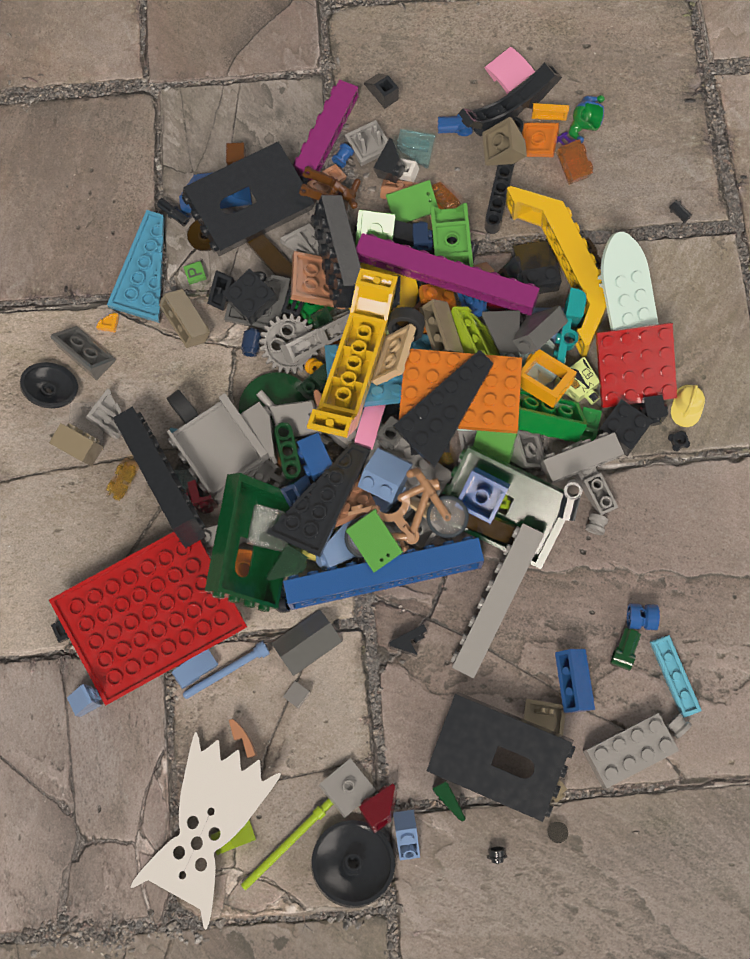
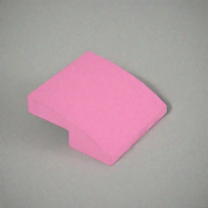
M509 47L484 67L493 81L497 80L507 94L535 72L529 63L512 47Z

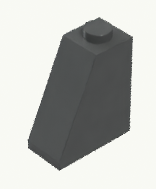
M560 305L526 317L513 338V342L521 355L538 351L567 324L568 319Z
M520 311L482 312L484 325L499 356L520 357V352L513 342V338L521 327Z

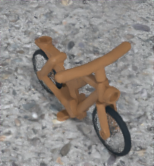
M414 467L406 472L408 478L416 477L420 485L397 496L398 501L402 502L398 511L386 514L381 512L380 506L377 504L367 507L359 504L352 506V511L347 512L348 516L361 512L370 513L376 509L383 521H394L402 532L391 534L396 541L400 542L403 552L409 549L408 544H415L419 540L418 529L429 498L432 503L428 507L426 519L429 528L436 535L444 538L455 537L465 530L469 520V513L465 504L454 496L439 497L436 493L437 490H441L438 478L426 479L420 467ZM422 493L410 527L403 516L410 506V498ZM357 518V519H355L354 521H352V522L348 525L347 528H349L350 526H352L354 523H356L357 521H359L361 518ZM345 531L344 540L347 549L354 556L364 559L349 534Z

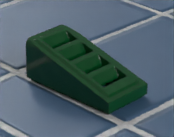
M448 782L432 788L433 792L461 822L465 821L466 818Z

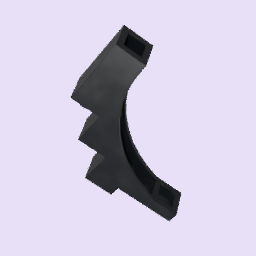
M544 62L532 76L505 97L479 109L469 110L463 108L458 114L461 116V121L466 127H473L474 132L482 136L484 131L509 117H517L525 108L532 109L533 103H539L561 80L562 76L551 64Z

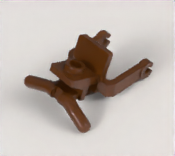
M309 166L305 167L303 171L305 178L329 186V190L325 193L302 184L299 190L301 196H308L319 200L321 195H340L343 198L346 211L348 203L352 209L358 207L355 197L361 184L360 179L356 178L351 189L342 185L338 179L316 171Z

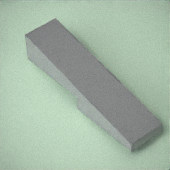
M350 313L280 345L287 363L295 362L321 347L341 339Z

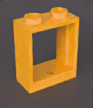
M539 349L527 357L526 364L521 368L520 388L554 408L573 384L577 372ZM535 363L562 378L553 390L527 375Z

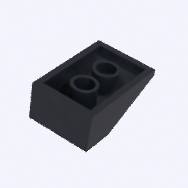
M548 240L512 246L514 256H519L521 260L523 283H531L540 288L539 294L559 291L562 282Z

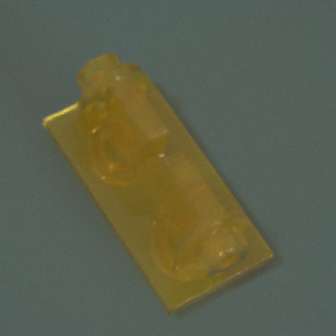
M128 461L123 462V464L119 463L114 472L117 474L114 481L110 480L106 487V491H108L106 496L108 497L112 494L114 495L113 499L117 501L123 499L128 486L122 483L123 481L131 483L137 472L135 471L137 467L131 464L129 467L126 466Z

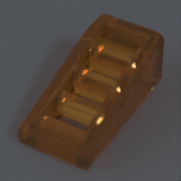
M441 182L432 185L433 190L439 188L438 191L434 192L439 209H453L460 206L461 203L457 197Z

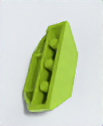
M454 306L451 314L463 352L476 354L481 350L485 355L499 356L485 325L477 316L471 313V309L469 307Z

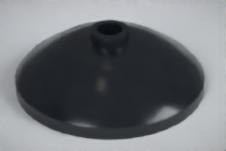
M41 362L33 364L24 370L20 378V389L25 398L31 403L43 408L55 409L64 407L75 399L78 392V382L73 373L67 368L55 363Z

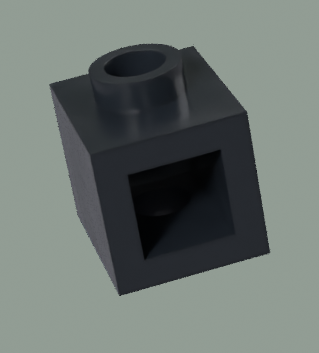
M663 395L644 397L641 401L642 403H640L641 408H639V411L653 420L651 426L662 424L668 416V406L664 404Z

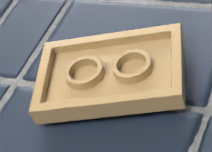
M409 324L385 336L371 382L379 385L396 376H400L404 372L416 327Z

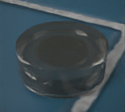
M552 822L547 828V836L552 842L562 843L568 837V828L562 822Z

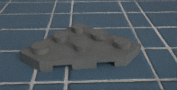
M271 275L264 281L275 293L278 301L252 325L229 303L224 317L225 322L264 330V326L270 327V320L276 323V316L282 320L283 314L281 310L289 291L291 279Z

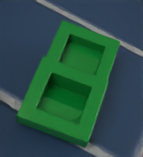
M583 407L582 412L587 422V427L579 441L587 439L594 441L597 437L602 411Z

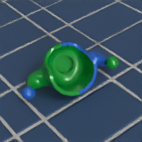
M603 95L598 97L585 96L582 102L575 107L569 136L576 139L577 143L582 144L584 142V137L578 134L581 130L597 131L600 128L604 117V106L599 103L604 102L605 97Z

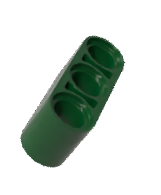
M282 422L275 428V440L282 473L286 479L293 480L298 477L301 471L292 427L288 423ZM285 428L288 430L289 435L282 437L278 434V430ZM290 447L293 453L290 456H286L282 453V449ZM288 466H294L297 472L294 475L288 474L286 471Z

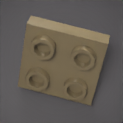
M525 699L523 719L563 735L566 715L563 705Z

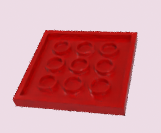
M673 323L595 332L602 408L617 406L621 399L628 404L642 403L641 401L644 397L663 395L664 400L677 398Z

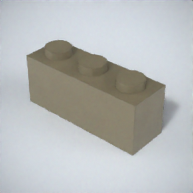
M180 289L165 293L159 306L185 347L189 348L205 343L210 334L209 328L203 322L199 312L194 308L184 290Z
M432 299L420 307V312L425 318V328L432 350L464 353L448 302Z

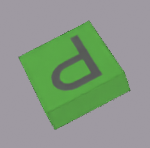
M201 261L183 267L189 285L207 279Z

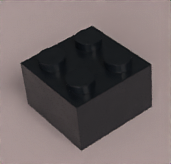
M250 268L222 293L226 301L250 325L255 323L278 301L275 293Z
M621 399L598 430L597 436L608 432V434L615 432L624 455L628 457L653 420Z

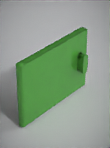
M430 180L386 194L390 212L396 214L395 220L405 223L431 215L430 206L438 208Z
M376 509L346 529V532L373 573L403 553V550Z

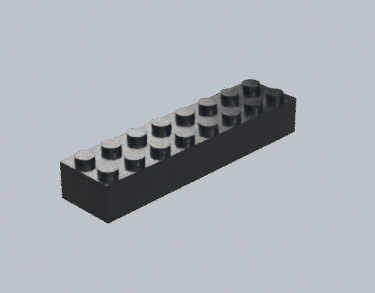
M132 406L112 417L171 528L185 549L205 538L206 534L203 529L206 526L190 501L188 494L175 474L170 462L167 460L151 428L145 422L146 420L142 413H137Z

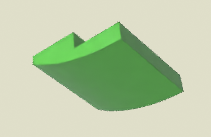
M477 430L473 447L510 463L518 432L515 434Z

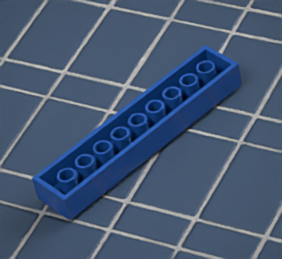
M469 536L457 543L447 541L442 543L443 546L435 547V545H428L420 551L410 549L375 573H373L365 560V563L357 564V562L348 563L344 568L330 567L326 569V572L311 571L307 573V576L299 577V575L289 576L287 580L283 581L287 603L291 610L480 569L484 563L479 538L473 539V536Z

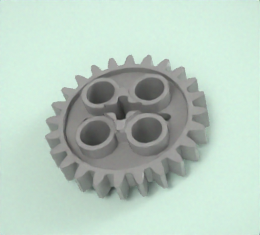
M283 314L282 320L276 316V323L270 320V327L264 326V330L267 333L261 332L260 336L265 338L259 340V343L264 345L259 348V351H265L262 358H268L266 365L272 363V370L278 367V372L284 369L286 374H288L289 370H292L294 375L296 374V369L303 372L305 363L310 358H313L312 356L317 357L318 353L316 351L295 362L287 363L282 350H274L271 344L279 343L282 345L310 332L313 325L306 326L307 319L300 322V316L295 320L293 314L290 315L289 319ZM289 328L292 334L289 336L284 335L282 329Z

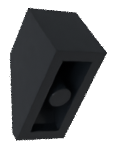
M389 138L373 169L378 178L397 183L399 177L403 175L404 167L393 139Z

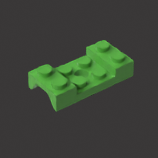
M463 203L457 208L442 210L435 206H430L435 256H444L448 260L460 261L467 266L473 267L467 203ZM449 237H455L457 239V242L455 244H449L447 242V239Z

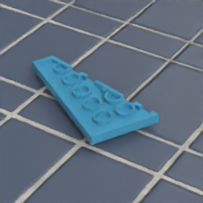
M146 210L107 303L109 308L160 323L159 304L161 301L164 215Z

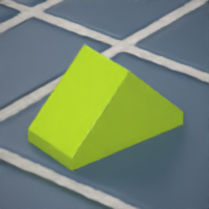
M250 820L228 843L216 850L217 855L256 840ZM219 831L210 835L213 841L218 840L221 833Z

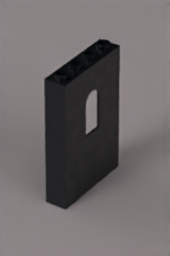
M279 141L183 187L181 195L186 205L189 204L194 220H198L200 223L202 234L208 237L210 248L218 256L311 211L315 204L312 198L299 194L303 182ZM249 187L257 201L256 203L234 214H226L221 210L220 202L224 198Z
M457 692L454 695L426 771L543 822L545 816L549 818L554 807L550 805L553 797L557 798L561 786L557 784L560 777H565L568 766L565 765L567 757L572 759L576 747L572 745L573 739ZM498 746L530 759L534 764L532 776L521 778L491 765Z

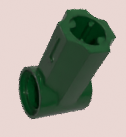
M624 628L618 647L615 648L611 657L610 664L628 671L631 670L636 658L635 651L641 637L638 631Z

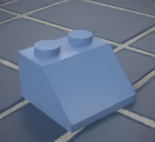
M378 447L364 468L357 487L393 503L398 500L397 496L402 493L408 478L406 472L411 470L413 463Z

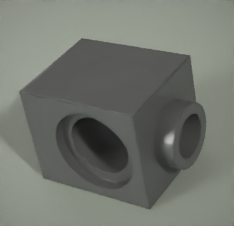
M392 416L377 434L378 444L385 449L389 448L391 450L394 449L402 438L393 428V425L398 420ZM392 431L396 436L388 438L385 433Z

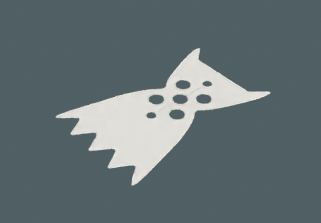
M195 732L190 746L180 795V834L170 840L144 866L133 880L131 888L149 880L200 909L203 926L206 930L211 917L216 869L214 852L228 843L245 826L272 790L281 773L262 781L260 760H257L242 771L239 750L226 759L221 760L219 740H216L204 751H201L197 732ZM212 807L215 812L212 816H209L207 811ZM190 816H196L199 820L198 826L195 829H190L187 826V820ZM213 827L219 828L221 833L216 841L209 838V831ZM196 836L200 837L203 841V845L199 850H194L191 847V840ZM182 846L185 850V855L182 859L178 860L173 856V851L175 847ZM202 857L207 861V867L204 871L200 872L196 870L195 862L198 858ZM181 871L186 873V877L183 880L179 878Z

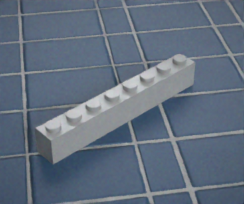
M522 524L521 528L516 527L512 535L515 540L512 545L508 544L503 554L507 557L504 563L499 562L495 573L498 575L495 581L490 580L486 588L489 593L486 599L481 598L477 606L480 612L477 617L473 615L468 625L471 627L468 635L464 633L459 643L463 646L460 652L455 651L450 661L454 663L452 668L474 679L540 545L544 533L525 524Z

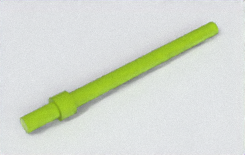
M329 798L321 806L318 805L312 811L313 813L240 884L245 891L318 819L321 820L326 815L325 812L334 805Z

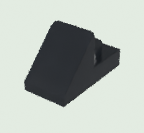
M423 624L390 641L388 645L390 649L417 657L411 642L418 643L425 639L424 635L427 634V629Z

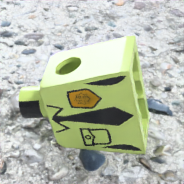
M583 357L570 367L577 374L573 384L565 394L575 402L586 398L593 405L600 399L594 391L600 382L586 358ZM558 376L554 385L557 386L562 378Z

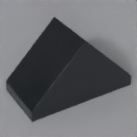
M216 270L207 304L224 311L228 302L222 293L235 282L234 278Z

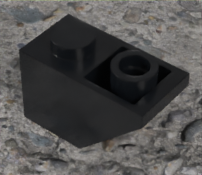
M376 74L364 82V85L384 109L399 100V87L388 75Z

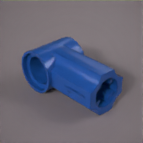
M459 114L457 116L438 117V134L457 133L459 136H469L473 132V127H466L462 123V118Z

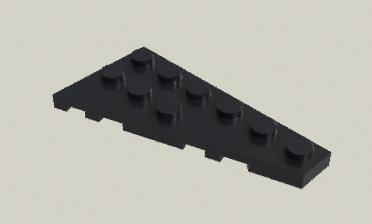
M481 350L393 425V428L434 470L493 367L494 363Z
M351 443L337 457L336 461L322 473V476L316 482H313L293 503V506L278 519L276 524L266 531V534L321 557L370 454V450Z

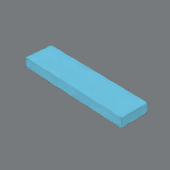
M670 635L650 642L679 713L685 718L701 712L700 705Z

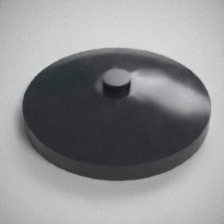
M342 821L329 827L318 838L311 856L312 876L319 891L331 902L348 908L364 907L377 901L392 882L395 872L394 852L388 839L380 830L374 833L369 824L363 821Z

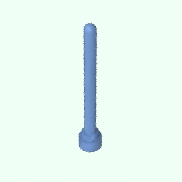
M262 640L255 644L256 647L250 653L184 691L183 697L188 699L253 659L268 656L270 652L264 641Z

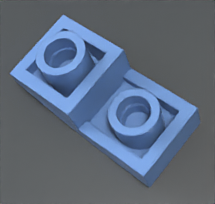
M209 649L181 664L172 671V674L183 689L199 680L202 675L216 668L218 663Z

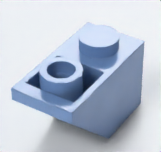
M85 684L79 686L67 697L75 716L82 717L102 706L100 702L101 697L97 689Z
M414 809L393 812L400 861L420 858Z

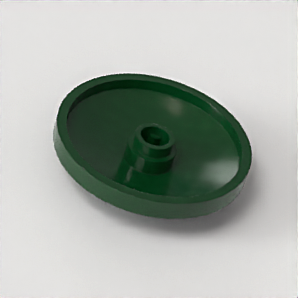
M272 372L257 377L247 385L240 397L239 413H243L258 402L265 407V404L256 395L261 390L275 405L313 399L307 386L297 377L286 373ZM271 416L270 418H271V421H272V423H273L274 438H275V428H276V426H275L273 417Z

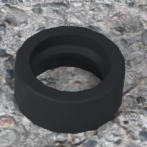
M400 307L391 312L387 325L389 334L403 328L396 322L408 321L416 326L413 342L421 338L425 326V318L422 313L411 307Z
M176 390L166 398L185 424L199 416L180 390Z

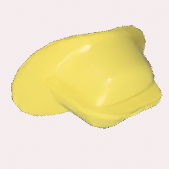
M684 385L677 390V398H674L671 407V416L674 422L681 427L693 426L701 417L705 397L698 388V385Z

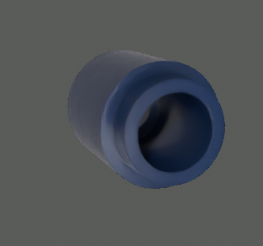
M249 328L243 333L241 350L244 356L256 357L257 353H259V340L262 337L257 329Z

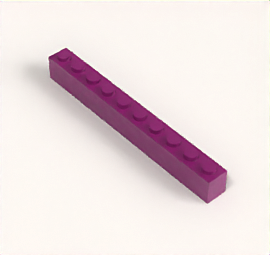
M362 233L356 247L359 262L507 309L520 311V313L532 315L539 296L540 288L534 284H525L515 278L500 276L496 272L483 271L476 266L470 267L460 261L454 262L444 256H435L425 250L419 251L409 245L397 244L390 239H380L373 234Z

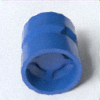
M629 603L626 615L627 628L640 630L641 627H644L645 630L657 631L660 621L659 606L656 604H646L642 607L638 603Z

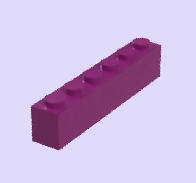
M339 79L337 85L332 87L331 96L324 103V110L321 114H318L315 127L310 129L309 138L301 147V154L294 160L293 166L298 175L303 174L306 166L316 171H321L359 98L358 86Z

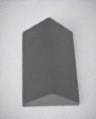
M78 326L53 333L50 336L60 350L96 381L116 361L111 354Z
M318 610L271 644L289 671L295 676L342 643V640L321 610Z

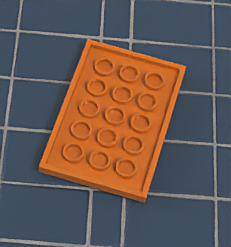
M410 349L403 372L399 420L474 354ZM486 355L494 363L493 367L476 394L458 429L517 434L522 358Z

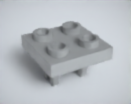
M376 120L345 134V139L354 150V155L361 166L379 158L388 141Z

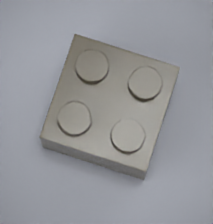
M60 423L49 442L51 445L90 466H93L103 449V446L98 444L100 442L99 439L86 432L83 434L84 431L70 423L67 426Z

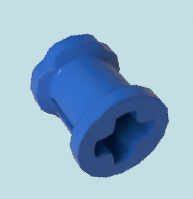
M345 143L341 144L339 151L331 159L337 166L344 168L348 158L353 156L354 150Z

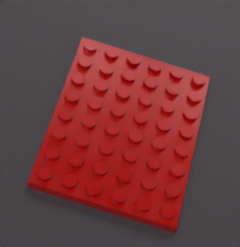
M172 532L49 599L105 706L248 627L235 603L228 602V598L225 597L224 599L214 598L212 593L205 591L211 558L201 540L185 549L175 532Z

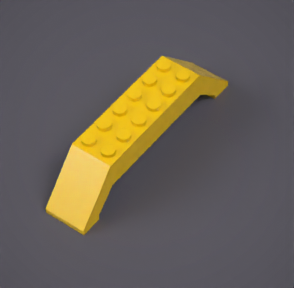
M510 186L507 188L506 206L513 220L518 218L542 228L570 287L580 289L586 294L585 320L582 328L577 329L579 338L575 345L581 358H586L595 339V332H598L607 311L604 291L599 286L602 283V280L598 279V276L601 275V270L597 269L595 257L592 253H589L587 242L584 237L581 238L579 226L576 222H573L571 210L565 206L563 201Z
M360 268L355 283L350 314L320 403L316 409H312L307 429L348 438L357 428L387 333V325L398 276Z

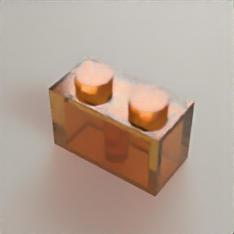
M580 139L563 145L556 151L569 185L589 178L593 173V165L591 161H588L584 144H581Z

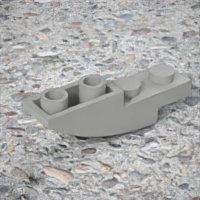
M582 440L570 446L576 448L580 446L579 443L582 442ZM596 467L574 475L582 483L585 495L599 515H604L618 508L602 474L598 473Z

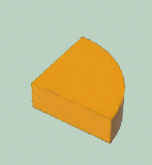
M109 314V316L98 322L96 328L116 333L119 314Z

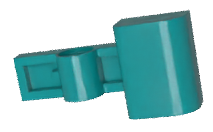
M575 288L570 289L566 298L564 314L568 322L561 328V333L557 332L555 343L558 344V350H554L553 358L563 364L566 351L572 350L579 338L577 332L572 330L571 327H578L584 315L586 294L582 290ZM564 337H571L573 343L565 342Z

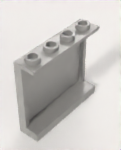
M225 393L219 397V403L175 432L167 431L170 436L168 441L172 447H178L180 450L178 456L184 464L186 462L189 463L191 468L188 470L194 479L197 477L200 479L201 483L198 485L204 494L209 492L212 497L225 488L227 474L242 473L246 475L270 459L264 447Z

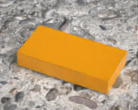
M533 103L531 119L566 121L569 105Z

